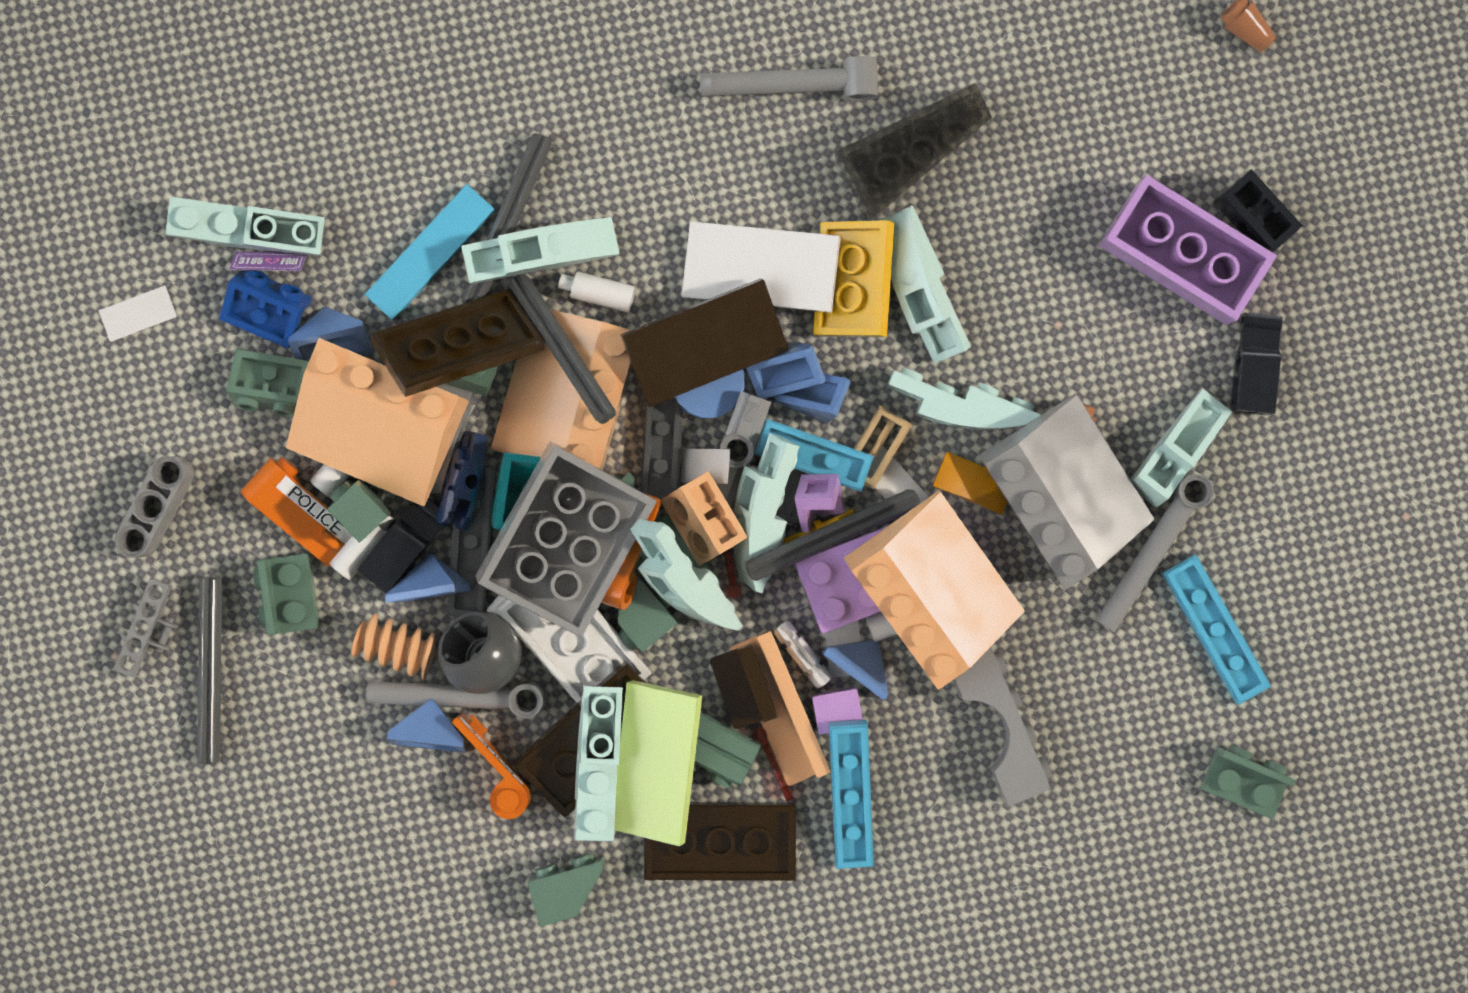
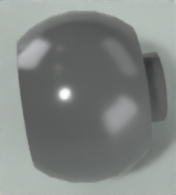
M473 611L456 618L442 634L438 648V661L444 676L455 687L472 694L492 693L508 684L518 671L522 656L520 638L514 629L500 615L488 611Z

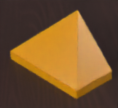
M946 452L932 487L1003 515L1008 502L988 470L981 465Z

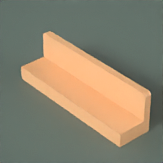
M771 630L731 646L730 651L750 643L753 646L778 715L775 719L764 723L763 720L760 722L787 785H794L815 775L819 778L831 773Z

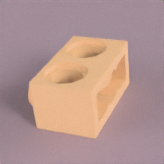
M709 471L661 499L662 505L699 566L748 538Z

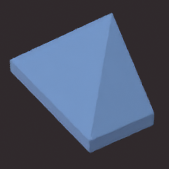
M328 307L322 308L288 338V343L295 359L309 361L319 338L361 356L373 354V348L363 321Z
M794 341L787 344L789 351L747 367V372L757 396L764 399L824 383L826 379L813 346Z
M824 374L826 379L824 383L776 395L775 401L828 424L837 417L851 381L847 378Z
M430 552L385 594L386 603L415 601L470 592L471 587L469 582Z
M873 640L826 646L821 652L882 700H885L889 695L879 641L874 643Z
M432 698L390 729L387 735V740L392 745L461 753H467L468 748L463 737Z

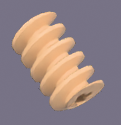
M374 613L368 622L362 621L353 641L351 656L357 657L364 649L365 661L371 662L378 655L379 666L386 667L393 659L394 671L400 672L407 664L408 676L414 677L422 669V680L424 681L429 673L436 652V634L431 633L426 641H422L421 629L417 628L411 637L407 636L406 623H403L397 631H393V619L388 618L381 627L378 626V614Z

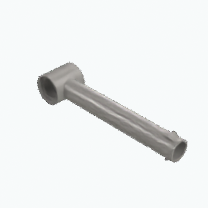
M870 56L846 58L843 60V68L700 73L701 96L844 91V99L849 101H868L878 98L877 58Z
M1186 474L1172 493L1174 500L1103 609H1098L1097 618L1095 619L1097 622L1113 632L1123 626L1121 622L1129 608L1141 593L1193 511L1203 508L1211 502L1214 488L1207 477L1198 474ZM1195 480L1201 487V494L1197 500L1190 502L1186 498L1184 490L1190 481Z
M382 678L368 681L366 688L367 703L373 704L380 708L381 704L422 706L432 698L438 707L511 710L517 717L531 718L538 714L548 701L546 688L535 680L524 681L516 687H502L495 692L487 694L467 693L453 684L396 683L381 681ZM527 689L535 693L537 697L535 708L529 709L521 704L519 695L522 690Z

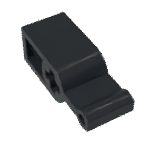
M1246 312L1242 314L1240 344L1235 356L1230 410L1232 412L1265 416L1275 414L1281 365L1279 343L1283 323L1282 316Z
M429 498L425 507L413 502L357 570L387 594L406 576L427 550L431 541L444 527L436 523L439 506Z

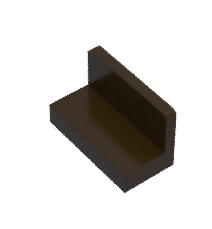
M751 643L710 659L712 670L735 729H740L762 720L764 723L778 717Z

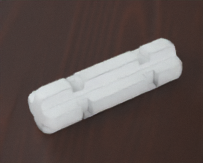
M789 621L783 622L774 630V635L781 644H786L787 647L785 649L804 673L808 672V678L816 688L824 686L831 680V673L824 664H819L820 659L803 637H798L796 634L798 631Z

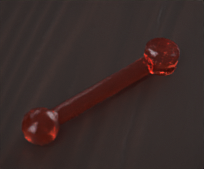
M728 549L723 552L729 582L727 595L731 599H737L741 595V588L736 584L731 550Z
M757 727L753 731V738L761 743L786 801L793 799V795L766 739L767 731L763 727Z

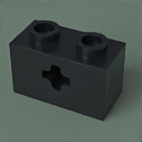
M1252 169L1239 177L1213 201L1240 233L1271 252L1276 251L1303 226Z

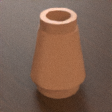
M1235 0L1220 17L1225 23L1224 28L1255 48L1259 53L1268 48L1276 39V35L1272 32L1253 0Z

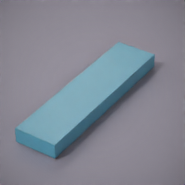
M466 184L364 295L391 320L395 321L460 251L461 246L465 245L496 210Z
M1193 554L1163 571L1161 575L1235 704L1240 705L1270 688L1271 684L1197 555Z
M867 720L829 722L836 869L874 867Z

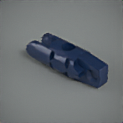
M472 431L463 432L459 446L455 448L436 516L437 524L448 526L454 517L453 513H455L456 509L454 525L460 530L466 531L469 529L486 462L484 454L487 436Z

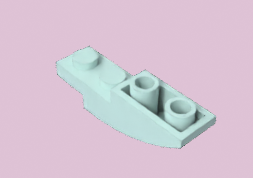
M170 196L165 235L205 241L207 244L320 255L325 217L252 206L246 208Z
M913 205L881 219L894 222L891 280L912 334L920 333L933 363L967 351L971 345L939 279L944 275L943 269Z
M612 217L528 229L498 235V238L461 246L471 285L542 269L547 271L620 255Z
M902 368L901 373L895 370L891 373L886 385L889 389L920 401L915 416L952 427L974 430L1010 429L1025 426L1041 416V414L1033 411L1035 405L1013 397L1012 402L998 397L999 390L983 383H978L977 388L969 386L966 388L963 398L957 396L959 390L941 382H938L936 387L922 382L924 377L922 374Z
M769 433L758 468L744 465L734 507V515L748 537L733 546L739 579L759 593H763L766 582L770 579L771 575L754 581L748 575L745 563L752 558L779 547L784 541L787 521L777 516L776 513L784 501L785 487L790 472L796 466L799 446L772 433Z
M639 519L630 530L648 557L638 569L651 587L666 602L683 614L701 622L738 631L742 624L734 613V605L725 598L719 588L717 577L706 568L692 567L691 560L679 548L675 541V534L668 525L662 522L657 523Z
M583 686L574 797L576 800L575 840L614 841L617 765H619L622 687Z

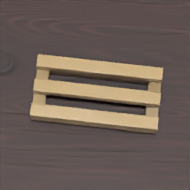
M882 406L878 407L854 448L862 452L882 416L888 419L887 424L869 452L870 455L874 456L873 463L894 425L897 424L902 427L871 479L867 477L864 484L873 490L912 426L911 423Z

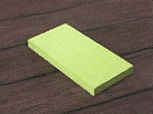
M635 680L627 682L620 738L619 765H617L615 831L676 846H681L685 843L702 695Z

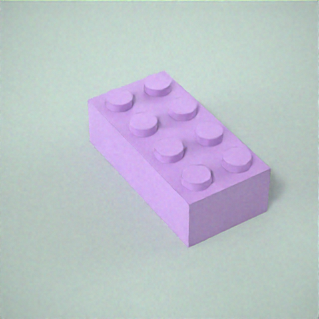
M1147 174L1136 184L1098 245L1225 325L1238 320L1277 257L1276 254Z
M888 526L838 544L794 564L822 634L881 612L852 573L844 557Z

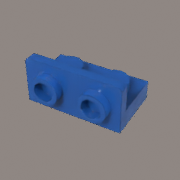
M241 270L229 281L219 320L289 348L288 338L298 330L303 311L310 306L312 297L302 293V290L295 285L281 284L269 279L262 271Z

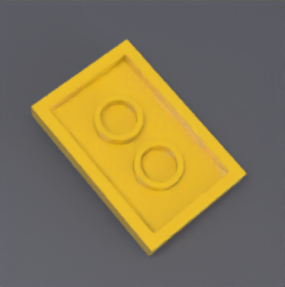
M888 220L820 222V234L837 235L841 237L832 313L814 312L813 335L820 337H887L894 222Z

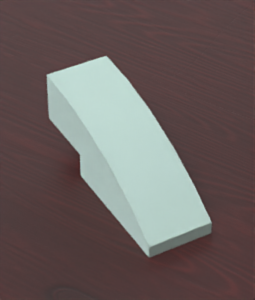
M1201 389L1130 480L1139 495L1156 508L1167 501L1186 473L1196 465L1232 411L1207 391Z

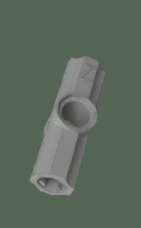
M740 391L723 441L720 444V449H726L730 441L739 439L744 441L748 448L747 455L742 460H729L728 484H717L731 509L735 505L744 465L749 466L753 458L756 444L772 403Z

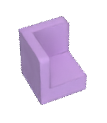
M838 474L801 475L794 499L801 531L806 533L811 531L815 515L843 514L845 505Z
M855 686L811 694L819 735L829 733V722L863 720L858 690Z

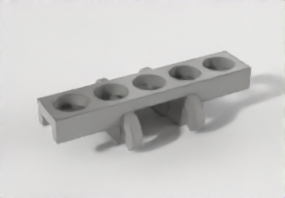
M155 578L149 579L140 604L134 603L133 609L137 611L128 634L122 633L121 639L125 640L113 669L114 671L134 678L138 673L147 648L155 646L157 647L155 650L157 652H161L162 649L169 651L170 647L166 645V641L171 629H177L179 626L173 623L174 619L171 617L168 620L163 619L164 613H162L172 585L158 581ZM155 585L160 586L163 590L161 598L157 600L151 598ZM148 603H152L156 610L147 607ZM140 620L147 622L149 626L148 632L145 635H140L136 632L135 626ZM156 622L164 625L158 641L150 638ZM132 643L141 647L139 652L134 653L130 651ZM127 656L132 657L135 662L131 670L123 668Z

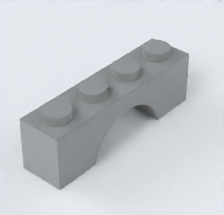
M990 647L971 668L952 681L962 700L986 703L993 707L1002 719L1005 728L1004 747L998 759L989 768L1004 803L1010 807L1050 790L1051 787L1047 779L1053 777L1045 757L1038 758L1032 744L1038 742L1031 723L1029 721L1023 723L1018 709L1023 707V704L1015 686L1008 688L1003 674L1008 672L1006 663L1000 651L993 653Z

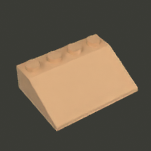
M550 309L616 410L614 418L605 424H600L594 419L545 342L543 351L516 360L491 450L501 453L511 452L541 457L551 441L603 470L632 371V365L620 334L630 330Z
M319 338L303 375L286 448L425 507L469 401L438 387L404 397L385 365Z
M940 490L844 557L852 573L938 690L971 668L1025 612Z

